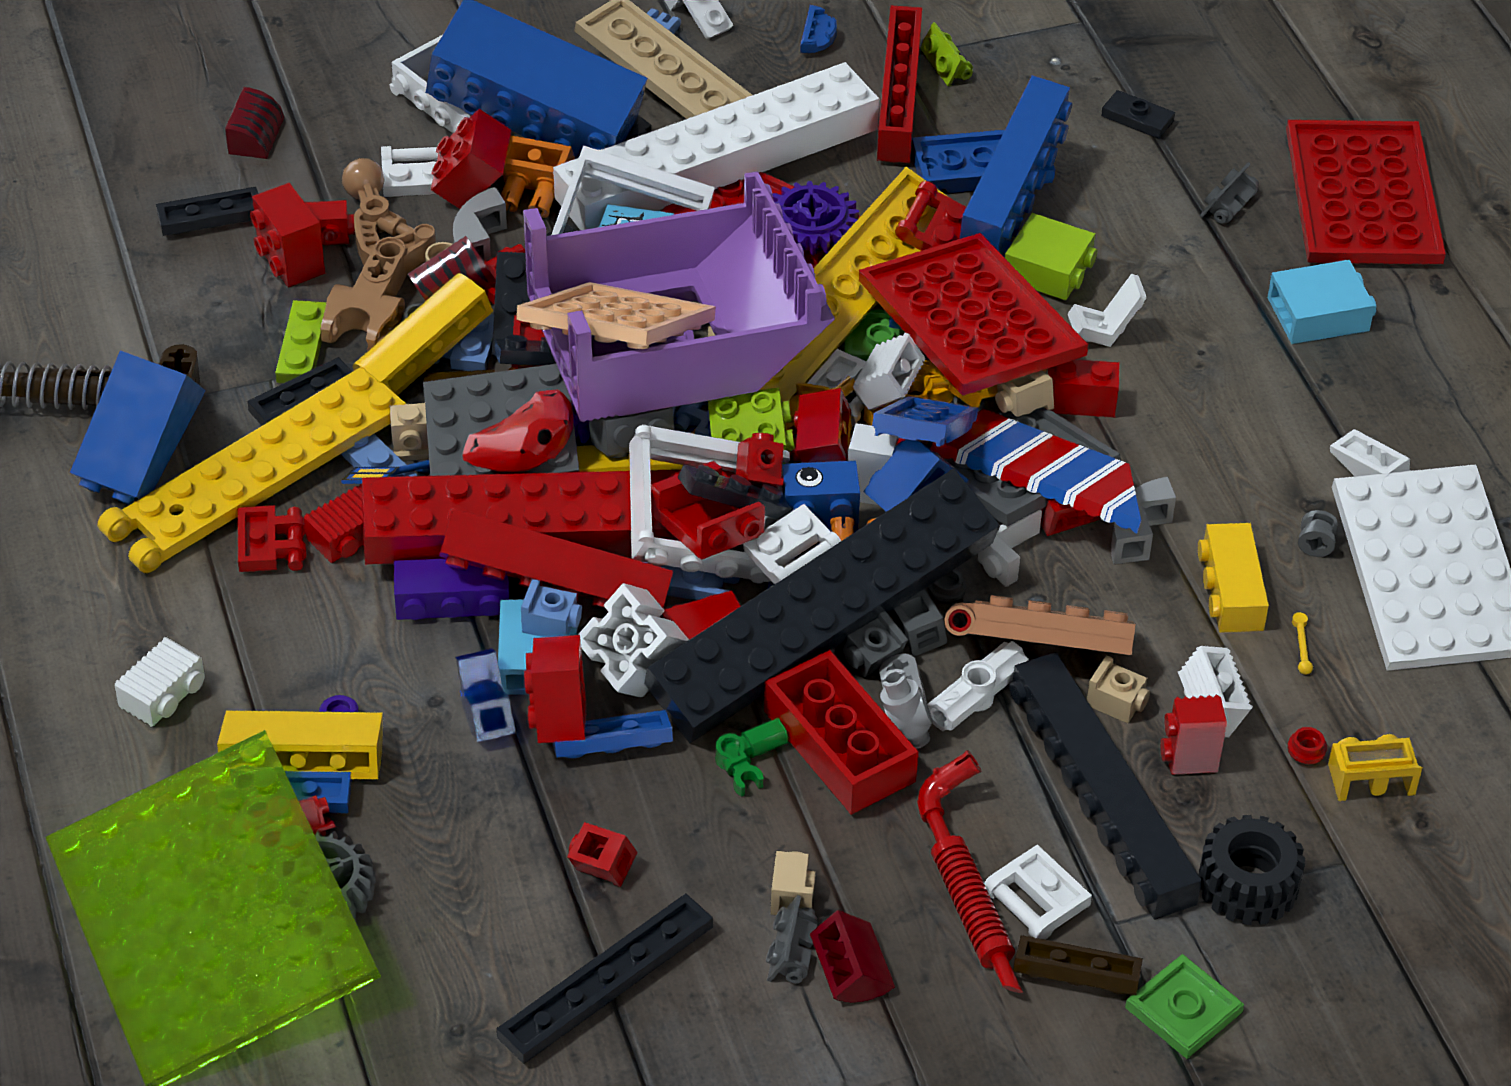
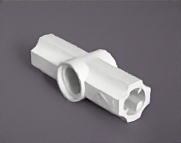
M1013 641L1010 643L1003 642L981 661L976 660L967 663L962 669V676L927 704L933 725L942 731H951L973 712L984 711L990 708L993 704L994 695L1013 680L1014 666L1029 661L1022 647Z

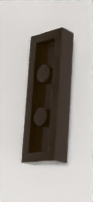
M1021 935L1013 972L1024 973L1034 978L1044 977L1065 981L1075 986L1086 985L1106 989L1117 994L1137 995L1143 958Z

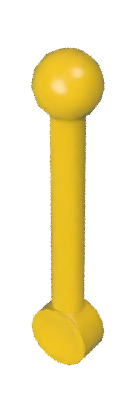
M1297 612L1293 615L1292 625L1297 628L1301 657L1298 670L1301 674L1307 675L1313 670V665L1308 660L1304 628L1307 625L1308 617L1302 612Z

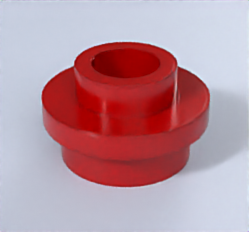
M1302 727L1291 735L1287 748L1291 757L1296 761L1304 764H1314L1320 762L1325 757L1327 743L1319 730L1312 727Z

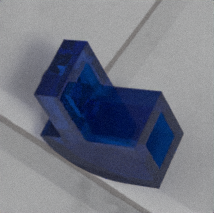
M491 648L456 656L461 685L459 690L468 725L476 741L481 742L515 734L509 696L502 688L496 651Z

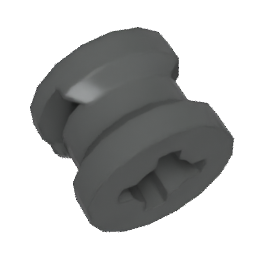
M1321 510L1306 513L1301 521V532L1298 539L1299 548L1304 553L1314 557H1323L1331 554L1336 542L1337 519L1332 514Z

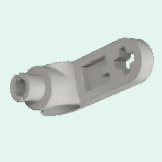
M897 654L890 657L880 666L879 673L883 687L880 698L885 714L917 749L925 746L930 741L928 729L932 725L921 673L915 658L909 654Z

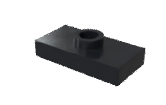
M1116 90L1102 107L1101 116L1160 139L1174 122L1175 112Z

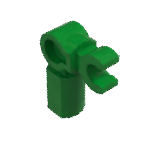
M775 718L742 732L741 737L731 733L719 737L716 742L715 761L729 776L734 777L733 788L736 794L741 797L745 795L746 786L743 782L744 780H752L758 789L763 788V773L758 767L750 765V758L787 744V731L780 719Z

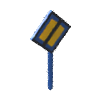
M429 460L400 467H354L341 482L342 484H362V478L394 477L398 474L428 468L430 463Z

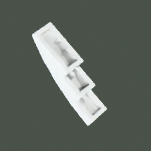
M1355 429L1330 445V452L1354 476L1411 471L1410 458Z

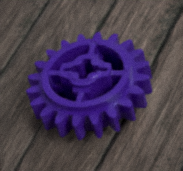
M808 181L807 185L804 186L795 182L793 189L790 190L783 186L781 195L773 193V201L775 204H780L785 223H790L794 240L802 245L803 251H810L812 256H815L819 250H823L827 254L830 251V247L834 246L859 219L856 201H849L848 192L838 194V186L831 189L827 188L826 182H822L819 186L813 185L812 181Z

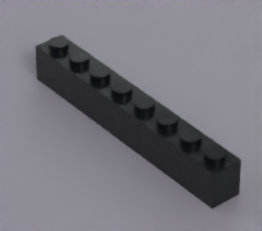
M1057 652L1015 665L1013 682L1010 683L1012 699L1017 705L1021 704L1027 714V721L1031 730L1039 733L1044 741V748L1048 757L1057 762L1065 785L1069 789L1073 788L1083 814L1087 818L1091 817L1096 825L1101 843L1105 847L1109 846L1114 854L1117 868L1122 876H1127L1130 880L1138 903L1142 907L1146 906L1154 920L1196 906L1202 880Z

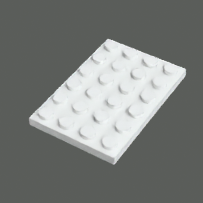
M1476 464L1334 478L1332 490L1386 670L1511 658V568Z

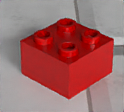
M478 109L470 118L464 117L457 126L456 131L450 137H443L436 148L438 157L431 171L433 175L431 191L461 209L468 200L489 188L503 175L511 129L481 109Z
M290 182L252 196L254 211L250 212V217L257 232V237L253 239L257 253L261 257L265 256L268 260L273 275L275 277L280 276L289 288L325 274L320 222Z
M580 635L533 638L532 653H526V670L524 671L525 692L529 694L530 701L528 706L529 729L537 730L538 743L585 740L586 694Z

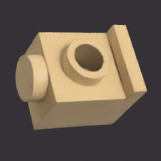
M1041 370L1037 373L998 384L995 395L998 408L1003 413L1011 411L1017 417L1030 414L1041 407L1046 408L1048 411L1053 409L1052 378Z
M425 403L390 406L394 453L402 461L429 459Z
M1106 655L1089 681L1087 701L1093 709L1129 723L1136 710L1142 712L1150 696V691L1146 689L1148 678L1113 664V658Z
M776 851L771 890V915H777L781 907L787 908L797 895L801 896L799 908L807 907L812 909L816 871L808 870L809 854L798 851Z

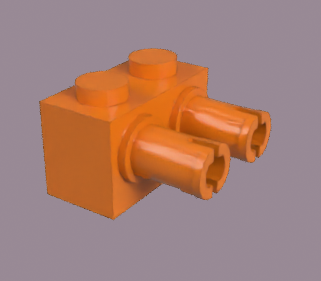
M510 135L502 175L505 185L501 192V197L506 203V211L510 204V212L517 211L524 189L535 190V194L528 209L538 208L539 213L542 210V218L548 217L555 198L553 167L575 159L572 147Z

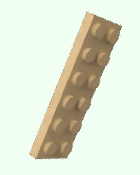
M611 0L576 22L575 32L614 63L647 77L646 88L686 119L753 96L630 0Z

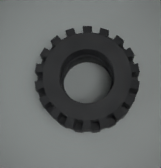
M1243 815L1240 820L1234 816L1226 820V825L1218 823L1213 828V833L1207 835L1198 875L1202 880L1200 887L1203 890L1202 897L1206 903L1212 902L1211 909L1217 914L1224 912L1226 914L1225 919L1233 922L1235 918L1243 920L1242 924L1251 925L1252 921H1258L1260 925L1268 924L1269 918L1277 921L1283 917L1284 911L1290 912L1294 907L1295 900L1298 898L1305 867V857L1303 856L1304 849L1302 844L1296 843L1297 836L1292 831H1284L1285 825L1278 821L1275 824L1268 822L1269 818L1260 816V819H1252V815ZM1239 866L1255 867L1265 873H1250L1240 869Z

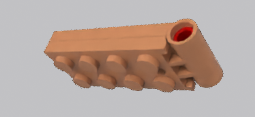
M991 595L990 602L976 600L975 603H956L948 609L944 618L947 630L957 636H964L969 633L1132 655L1136 625L1133 621H1129L1127 613L1104 610V617L1089 615L1090 610L1085 607L1066 605V612L1051 610V603L1028 600V607L1013 605V598ZM956 613L965 614L967 623L964 625L956 624L954 615Z

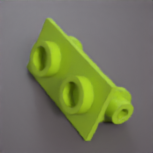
M933 22L920 47L921 51L947 86H951L954 78L969 79L973 74L972 64L964 56L959 55L960 51L952 42V37L948 33L942 32L938 25Z

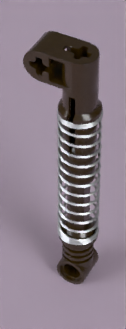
M179 344L170 346L163 351L159 365L186 374L200 385L197 351L193 347ZM8 361L3 368L0 364V407L4 405L5 397H12L14 407L18 406L19 397H26L28 408L32 406V403H40L42 408H45L46 404H54L56 409L60 407V404H68L70 410L74 408V405H82L84 410L88 408V405L97 407L112 368L106 365L102 370H99L95 365H91L86 370L81 364H78L74 369H71L67 363L63 364L61 368H57L53 363L43 368L37 362L30 370L26 362H21L16 369L15 365ZM8 365H11L14 372H5ZM23 365H25L28 372L19 371L20 368Z

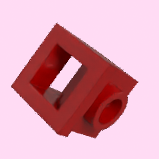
M347 200L305 202L320 222L322 245L349 244V235L355 234L354 214H348Z
M753 433L752 438L749 437L738 443L736 475L747 479L751 484L762 487L763 484H769L776 488L783 486L784 478H781L784 443L774 442V435L769 433ZM761 455H765V463L762 461Z
M584 822L579 834H576L570 842L567 858L577 871L610 881L613 885L621 887L638 852L625 835Z

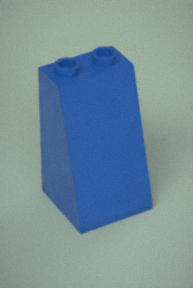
M120 351L70 471L71 474L81 479L79 486L96 493H100L101 488L113 491L112 498L128 505L134 503V500H140L145 495L154 491L203 398L205 389L186 374Z

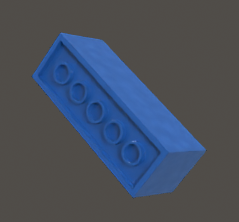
M463 0L432 52L425 93L433 96L438 101L454 105L470 115L481 109L511 129L512 132L524 138L571 146L574 157L577 159L580 156L583 145L601 150L625 141L638 117L648 78L477 1Z

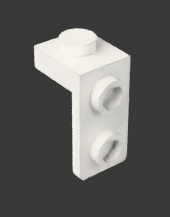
M664 0L670 11L685 4L707 40L730 30L733 26L719 0Z
M1134 274L1129 276L1104 312L1074 304L1068 312L1072 328L1086 342H1094L1111 347L1146 300V294L1139 276Z
M1041 510L1008 527L1004 524L1000 525L993 544L978 553V561L983 565L986 573L992 578L996 577L1005 587L1018 580L1020 556L1012 548L1039 533Z

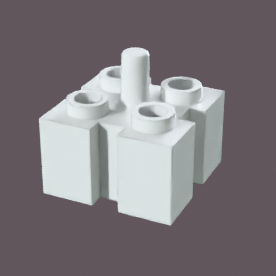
M623 583L603 605L608 610L607 615L603 619L593 617L578 635H580L581 648L593 661L606 663L600 671L617 692L643 697L649 690L644 684L647 667L689 639L674 621L660 618L665 610L648 590Z

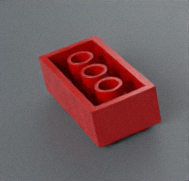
M831 650L765 681L764 712L771 720L775 718L780 719L787 731L788 741L851 815L916 782L918 750Z

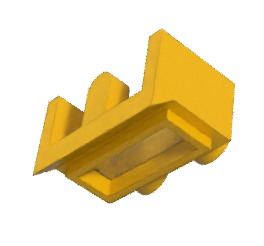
M1392 734L1383 735L1377 740L1359 741L1354 737L1344 738L1338 743L1332 744L1328 762L1338 801H1346L1350 782L1355 780L1369 779L1368 784L1371 794L1379 796L1386 792L1389 778L1402 777L1407 795H1416L1423 768L1417 763L1410 738H1397Z

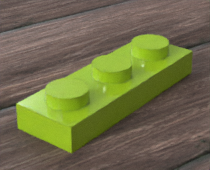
M293 300L275 372L276 383L288 382L316 368L322 343L320 328L326 302Z

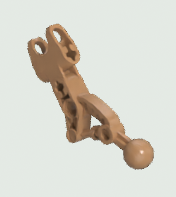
M358 158L350 162L344 168L342 175V184L349 196L361 202L360 208L354 214V228L358 254L364 266L354 287L340 284L334 285L327 297L320 328L321 340L327 343L336 342L344 332L352 329L367 332V352L401 323L405 302L403 298L396 297L407 274L426 262L425 252L427 248L436 243L435 229L432 225L420 224L414 229L406 224V219L389 210L388 200L379 196L385 181L383 170L377 162L371 159ZM386 232L393 237H386L380 240L378 233Z

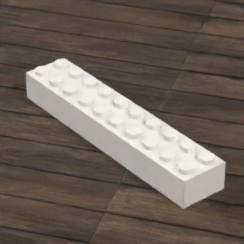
M844 62L599 151L694 180L717 189V187H724L737 182L739 179L743 180L745 173L764 172L878 130L879 98ZM579 158L553 167L554 194L561 207L573 176L570 173L572 165L576 166ZM584 175L569 217L580 230H586L600 226L608 204L658 211L673 203Z

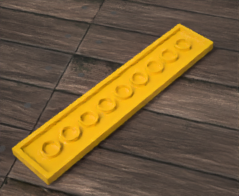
M905 167L813 268L817 284H822L825 289L826 302L835 320L759 390L779 387L782 402L790 401L797 394L796 384L798 382L808 383L834 351L878 303L859 282V270L921 251L900 240L895 234V229L898 223L904 220L916 198L915 192L918 185L926 180L908 167ZM927 205L917 224V229L925 233L936 209Z

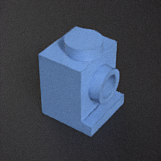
M532 579L521 605L522 632L541 637L569 636L571 628L578 627L582 614V606L577 605V593L540 586L539 580Z

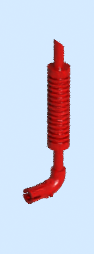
M967 750L950 763L945 764L941 768L933 769V774L925 780L919 790L917 800L919 814L923 822L929 824L937 843L932 847L931 855L982 967L994 968L1003 988L1012 992L1023 993L1009 963L1015 954V949L964 839L956 835L951 836L943 819L944 810L941 805V799L951 793L950 790L965 780L982 772L973 754Z

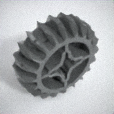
M317 830L313 838H307L301 833L298 843L287 840L285 850H275L274 861L268 862L267 875L264 881L268 903L271 905V908H275V913L279 919L287 918L291 928L301 923L306 933L312 926H318L322 933L328 925H334L340 930L342 920L354 923L356 912L365 913L368 906L367 902L373 900L376 876L375 871H373L372 859L369 854H365L362 844H353L349 835L339 840L335 831L328 837H323L319 830Z

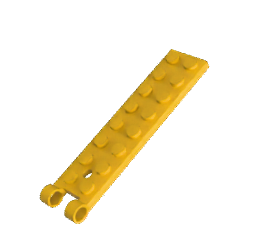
M360 367L145 495L140 500L135 501L122 510L118 507L106 510L98 520V529L110 541L119 542L125 539L130 532L138 528L148 538L138 540L131 547L128 557L141 572L150 573L156 570L164 561L238 517V508L255 507L355 446V442L366 436L370 437L391 424L390 406L405 405L406 403L383 382L380 383ZM183 511L179 515H172L174 512Z

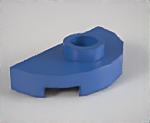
M810 5L800 44V53H815L825 50L836 39V19L825 14V9Z

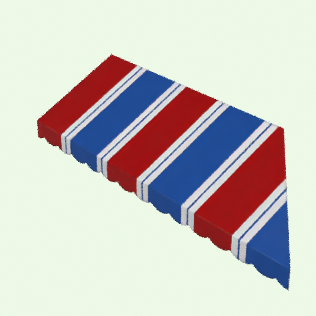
M982 409L977 413V420L972 423V428L967 433L949 443H946L945 439L944 445L940 447L936 446L937 442H932L931 449L945 459L952 458L956 463L967 464L973 470L981 469L986 475H996L1001 481H1010L1014 486L1025 487L1032 493L1039 492L1047 499L1055 498L1060 504H1070L1075 510H1085L1090 516H1100L1106 522H1115L1121 528H1131L1134 533H1138L1141 516L1129 463L986 409Z

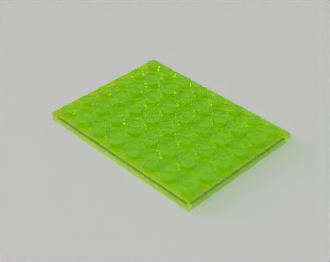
M265 730L45 837L145 1086H165L382 977Z

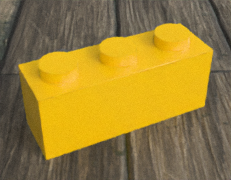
M1251 523L1206 524L1204 539L1198 541V559L1200 562H1205L1206 566L1203 571L1204 588L1211 590L1209 597L1210 617H1216L1219 632L1264 631L1269 605Z

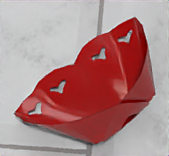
M558 389L536 392L529 402L517 409L508 418L469 435L462 454L463 460L476 467L495 471L517 472L530 470L549 459H554L567 444L573 429L574 418L570 401ZM547 429L551 433V439L547 444L542 445L538 441V433L541 430ZM477 439L479 446L471 452V449L474 447V441Z

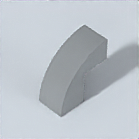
M496 187L487 189L468 200L458 211L453 223V242L455 243L467 236L484 261L491 259L490 237L488 234L507 229L506 203Z
M1168 477L1151 480L1135 488L1141 516L1140 527L1136 534L1131 528H1121L1114 522L1111 542L1113 564L1149 560L1153 538L1150 526L1172 523L1176 496Z

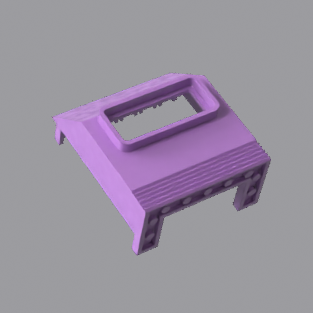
M758 171L744 174V203L550 236H546V227L538 208L523 210L527 293L530 301L592 282L716 306L715 321L709 322L715 336L670 344L667 340L663 343L649 344L648 349L627 347V342L620 340L612 343L594 340L595 335H591V330L582 310L567 313L568 335H564L562 329L555 327L549 330H542L578 417L583 423L587 419L592 421L594 418L597 420L601 417L606 419L608 416L613 418L615 414L624 416L757 392L835 320L826 302V293L823 285L817 284L812 264L806 263L802 245L795 242L790 223H785L780 204L774 203L771 187L769 184H764Z

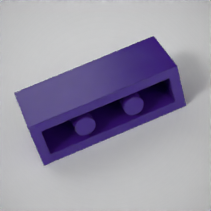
M446 559L394 561V597L397 620L500 615V601L509 600V576L505 575L504 580L493 579L482 575V568L468 565L467 570H462L446 565Z

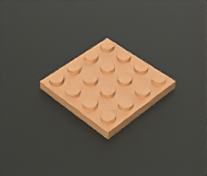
M588 282L517 305V320L530 322L531 328L539 330H549L552 327L560 328L564 335H568L567 313L582 310L591 330V335H595L594 340L604 343L620 340L627 342V347L648 349L649 344L666 342L668 337L683 336L687 330H699L701 325L715 321L716 306Z

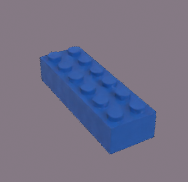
M1033 75L1031 76L963 213L960 239L981 233L1005 258V253L1013 243L1011 242L1012 237H1017L1023 227L1024 218L1022 216L1024 212L1029 214L1032 210L1036 196L1033 194L1035 189L1041 190L1047 174V171H1044L1045 167L1053 166L1058 152L1056 146L1058 143L1063 144L1066 139L1069 125L1064 124V122L1068 120L1072 109V102L1068 101L1070 87Z

